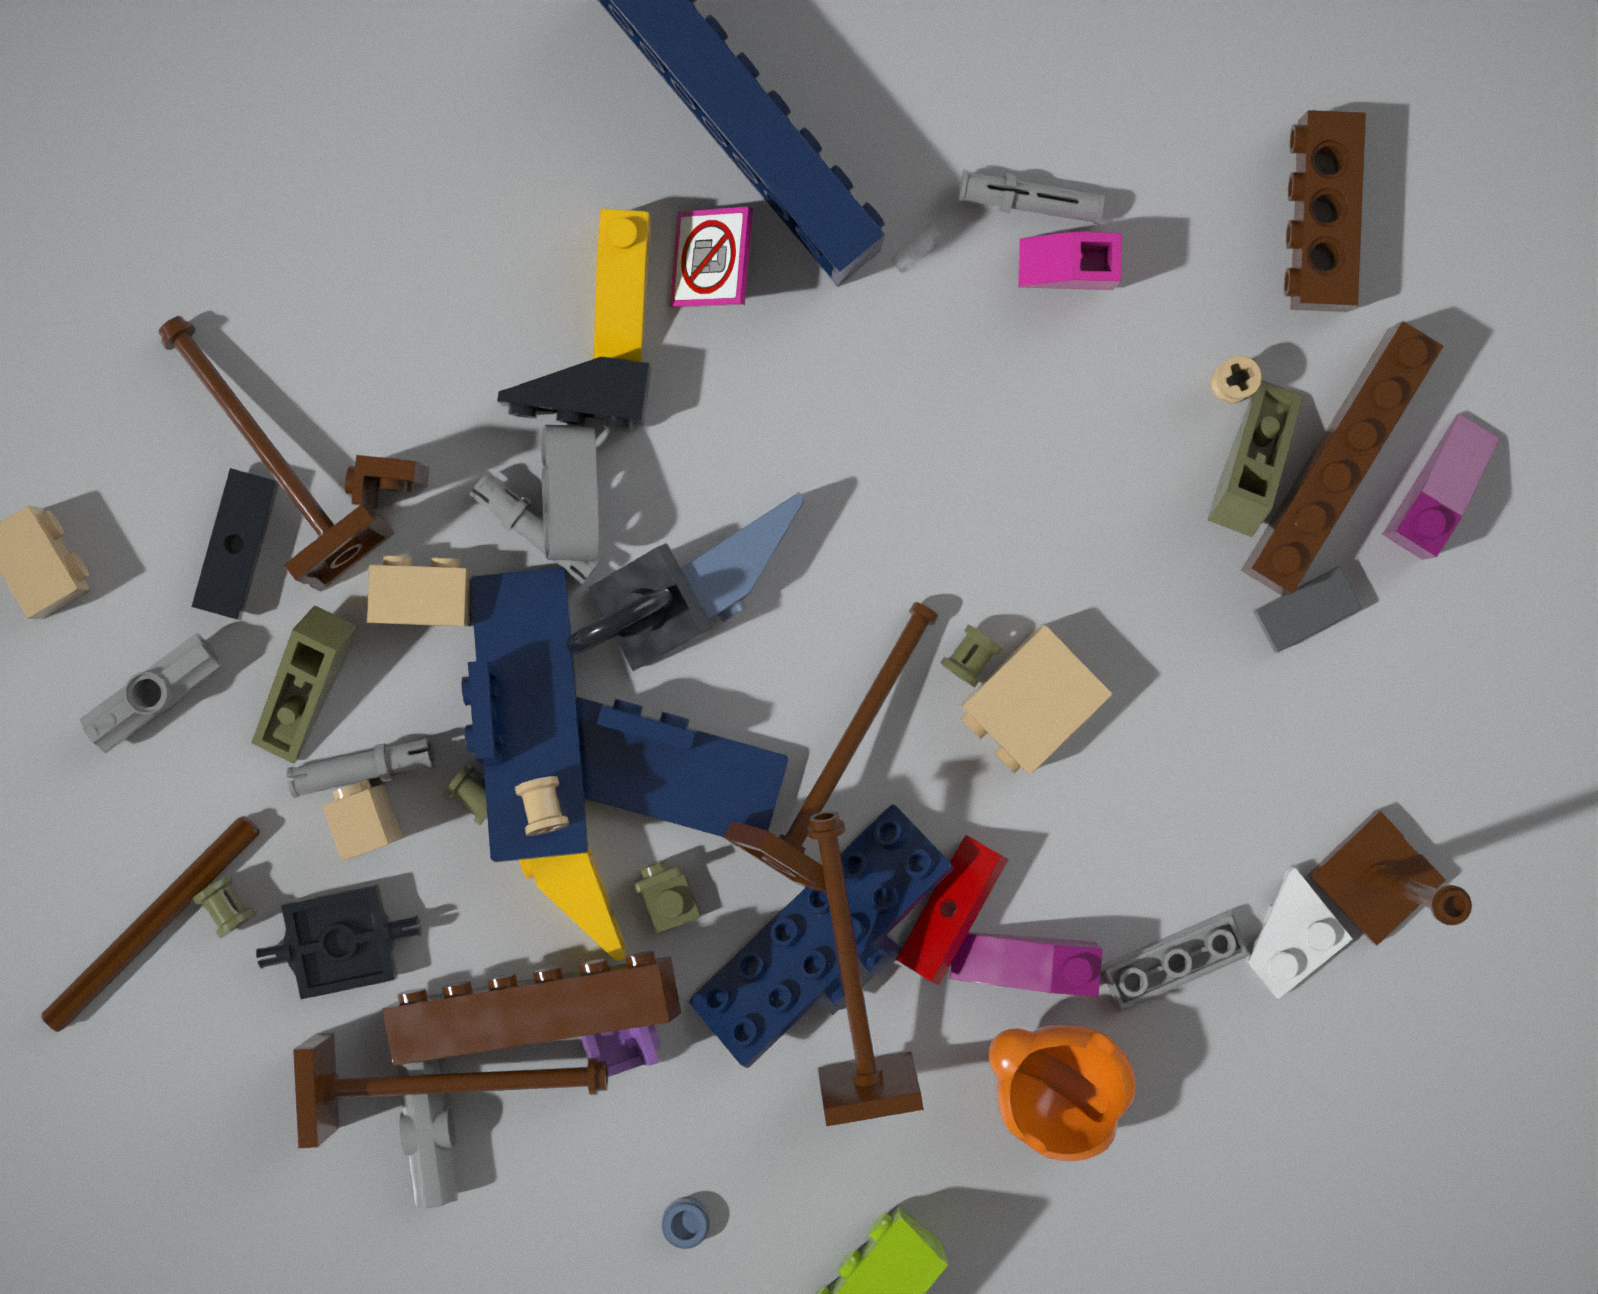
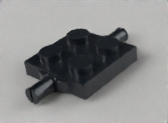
M379 884L281 905L286 927L284 944L257 948L256 957L276 955L257 961L260 969L288 963L296 976L300 1000L396 980L398 976L393 957L394 940L421 936L422 929L421 926L402 929L418 925L420 923L418 915L390 922V918L384 911Z

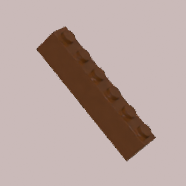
M1404 321L1388 328L1242 567V572L1280 595L1294 593L1444 345Z
M645 951L625 956V964L609 966L607 958L580 963V971L563 974L562 966H554L533 971V979L517 981L516 973L489 978L487 979L488 986L472 988L471 981H462L442 986L443 993L427 996L426 988L398 993V1001L382 1009L392 1065L396 1066L669 1023L682 1014L671 956L655 959L654 951Z

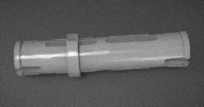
M963 170L958 201L964 200L999 206L1000 212L1010 213L1011 209H1017L1049 216L1093 222L1099 225L1104 210L1105 194L1016 180V175L1006 174L1005 178Z
M489 471L486 472L469 495L503 521L501 525L509 531L512 528L545 554L543 515L531 506L532 501L525 495L521 498L503 485ZM599 558L596 561L553 560L582 585L601 562Z
M429 738L388 747L386 743L375 745L373 751L295 768L289 767L286 773L287 778H293V781H288V787L293 798H297L300 795L347 786L367 779L370 781L380 778L383 782L394 780V775L425 768H435V758H430V755L434 754L433 747Z

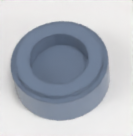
M688 1197L676 1199L664 1211L662 1218L663 1235L670 1244L677 1248L690 1249L698 1246L704 1241L709 1231V1213L706 1207L696 1199Z

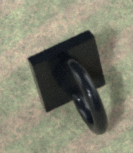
M665 543L588 587L603 617L572 634L566 641V647L569 652L580 654L615 637L632 671H635L709 631L712 627L668 544Z

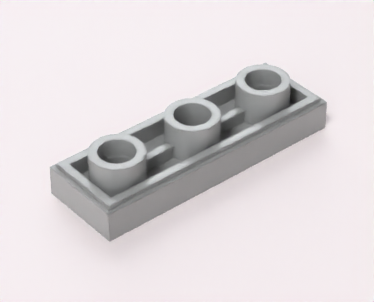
M1227 910L1101 965V973L1117 1010L1122 1012L1244 959L1251 954L1232 911ZM1174 954H1181L1183 958L1181 966L1177 969H1170L1168 966L1170 957Z

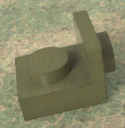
M663 859L640 869L643 877L637 879L634 886L637 893L640 892L656 935L701 917V912L681 862L670 866L668 860Z

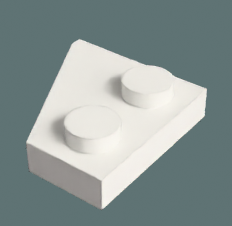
M1292 866L1285 871L1281 889L1273 906L1270 905L1262 922L1263 928L1258 938L1254 939L1249 950L1251 955L1245 959L1278 999L1353 940L1298 870Z

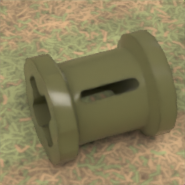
M968 624L964 629L966 636L950 658L944 657L940 663L961 680L975 688L978 684L976 678L990 658L993 655H999L1003 649L986 635Z
M468 762L445 789L442 797L446 800L453 798L475 815L474 821L481 825L487 818L485 781L473 772L474 766Z
M230 875L220 878L192 898L196 905L202 904L218 926L216 934L219 938L229 934L256 914L253 908L245 907L231 887L233 880Z

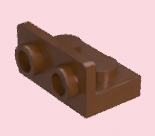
M356 455L355 466L349 465L347 468L345 492L352 495L351 503L353 505L360 506L363 504L369 509H377L379 488L386 491L413 494L414 485H428L429 467L411 460Z

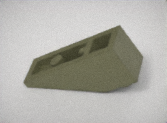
M1261 380L1258 390L1251 396L1223 469L1208 521L1249 537H1253L1272 510L1303 400L1302 395Z
M314 605L292 629L252 739V744L293 764L298 760L344 664L358 627L357 625Z

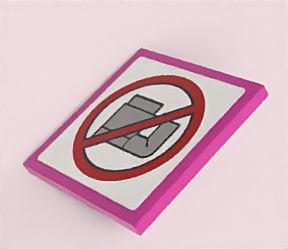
M752 207L678 212L670 307L745 305L753 217Z

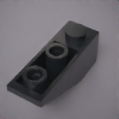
M598 357L498 392L497 401L502 406L509 407L508 415L537 419L538 411L557 413L556 421L562 423L584 425L585 417L603 419L604 428L632 431L633 424L644 425L651 366L646 362Z

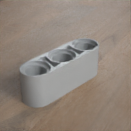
M544 425L541 437V469L545 557L547 560L596 561L599 551V514L593 426Z

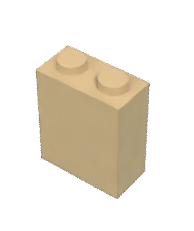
M1040 625L959 706L966 712L961 718L962 722L980 740L988 734L999 745L1000 748L994 754L1011 772L1015 774L1021 768L1025 773L1031 775L1113 693L1046 625Z

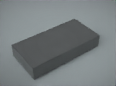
M1337 566L1297 587L1293 594L1282 595L1253 610L1274 652L1279 653L1362 609V606L1341 566Z

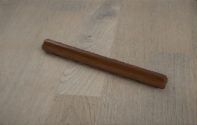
M245 816L237 818L42 1012L41 1018L45 1024L55 1032L65 1029L193 901L192 898L204 890L259 835L260 831L257 826Z

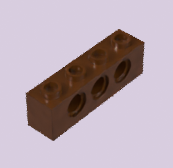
M1308 110L1298 120V124L1292 125L1289 147L1290 153L1297 154L1296 172H1291L1288 180V200L1295 201L1294 220H1289L1286 228V248L1293 249L1292 268H1287L1284 276L1285 297H1291L1290 310L1348 312L1358 306L1366 113ZM1316 154H1325L1333 160L1335 165L1334 174L1326 175L1317 169L1315 165ZM1322 201L1331 207L1333 212L1331 223L1321 222L1315 217L1313 213L1314 202ZM1313 249H1322L1328 253L1331 259L1329 271H1321L1313 265L1311 261Z

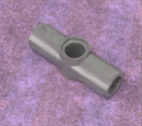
M199 633L194 634L146 671L133 675L123 688L79 719L83 726V731L103 753L109 752L157 715L171 710L180 698L224 667L219 659V655ZM149 680H154L161 689L160 700L154 706L145 702L142 693L144 685Z
M440 1059L397 1065L398 1076L442 1074ZM445 1094L401 1095L403 1112L400 1114L399 1121L400 1138L405 1156L409 1155L411 1180L416 1207L443 1206L457 1201L459 1196L452 1152L456 1141L452 1110L450 1106H446Z

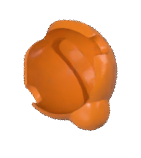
M1049 1025L1035 1031L1012 1028L1000 1032L993 1039L989 1048L988 1059L990 1066L998 1078L997 1102L999 1112L1011 1134L1044 1157L1061 1161L1087 1160L1100 1155L1109 1148L1115 1138L1117 1121L1130 1109L1137 1089L1134 1069L1123 1049L1109 1036L1096 1029L1080 1025Z

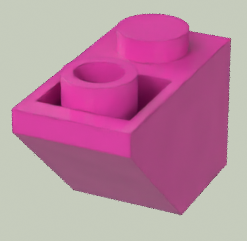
M1066 232L1020 238L1018 288L1114 290L1121 282L1122 233Z

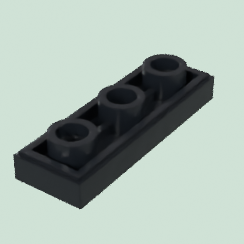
M230 468L191 607L237 620L242 619L279 483L276 480ZM236 536H240L243 540V548L238 553H234L231 549V541Z

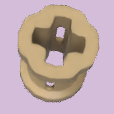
M1238 355L1229 358L1215 368L1213 377L1210 380L1212 392L1219 400H1225L1231 404L1241 402L1254 394L1261 385L1262 375L1260 367L1247 356ZM1232 373H1242L1245 381L1239 386L1233 385L1230 387L1227 384L1226 378L1230 377Z
M557 776L537 778L515 787L516 795L522 796L529 823L525 827L527 836L553 832L569 825L568 817L562 816L556 787L559 785Z

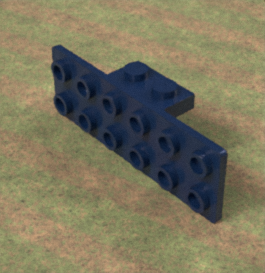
M557 567L474 576L470 582L476 661L468 662L469 676L462 677L461 687L465 706L471 705L472 724L465 726L466 748L469 754L474 753L475 760L484 765L490 858L498 863L585 854L589 848L573 653L569 652L566 647V641L572 635L567 572L564 568ZM557 776L559 780V785L556 787L562 816L568 817L569 825L553 832L527 836L525 827L529 823L522 796L516 795L515 787L537 778Z
M576 696L585 799L721 837L724 836L732 821L769 830L788 763L786 755L688 728L690 719L671 713L662 712L660 720L642 715V705L615 698L614 705L610 706Z
M894 804L890 805L840 853L862 986L873 976L884 973L892 965L894 956L901 950V947L888 933L954 870L952 863ZM805 887L689 1001L693 1009L744 1068L751 1067L816 1003L832 1015L838 1010L846 1008L828 897L825 893Z

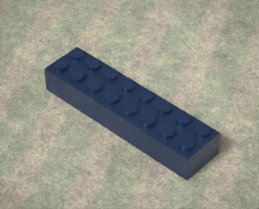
M597 0L837 287L881 251L885 237L881 229L885 222L868 202L862 206L858 203L850 192L854 186L847 175L837 165H834L832 168L827 166L818 154L822 151V147L816 138L805 127L800 131L796 129L787 117L791 111L785 101L775 90H771L768 94L765 92L756 79L760 74L754 64L743 52H740L737 56L734 55L725 42L728 39L725 30L712 15H708L705 19L693 4L697 0Z

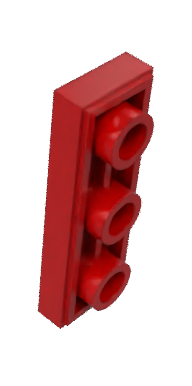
M965 834L950 861L954 866V870L935 888L896 960L928 981L939 985L1009 859Z

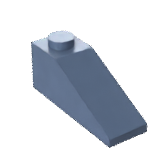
M799 492L681 568L709 620L718 615L721 621L725 622L747 607L742 599L751 594L804 503V499Z

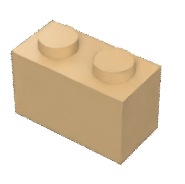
M26 506L0 522V573L28 619H44L91 591L85 580L89 576L85 564L75 552H68L60 538L64 535V530L58 519L51 511L44 512L43 508Z
M383 556V565H369L367 623L470 627V580L472 578V570L460 568V559L431 558V567L412 566V557Z
M369 779L332 791L335 801L322 805L342 861L387 846L404 838L385 784L371 788Z

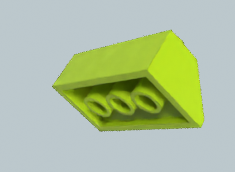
M897 1206L890 1215L887 1212H883L875 1220L867 1233L871 1239L860 1252L853 1249L847 1254L837 1269L840 1276L829 1289L822 1286L815 1294H925L948 1266L942 1241L901 1207Z

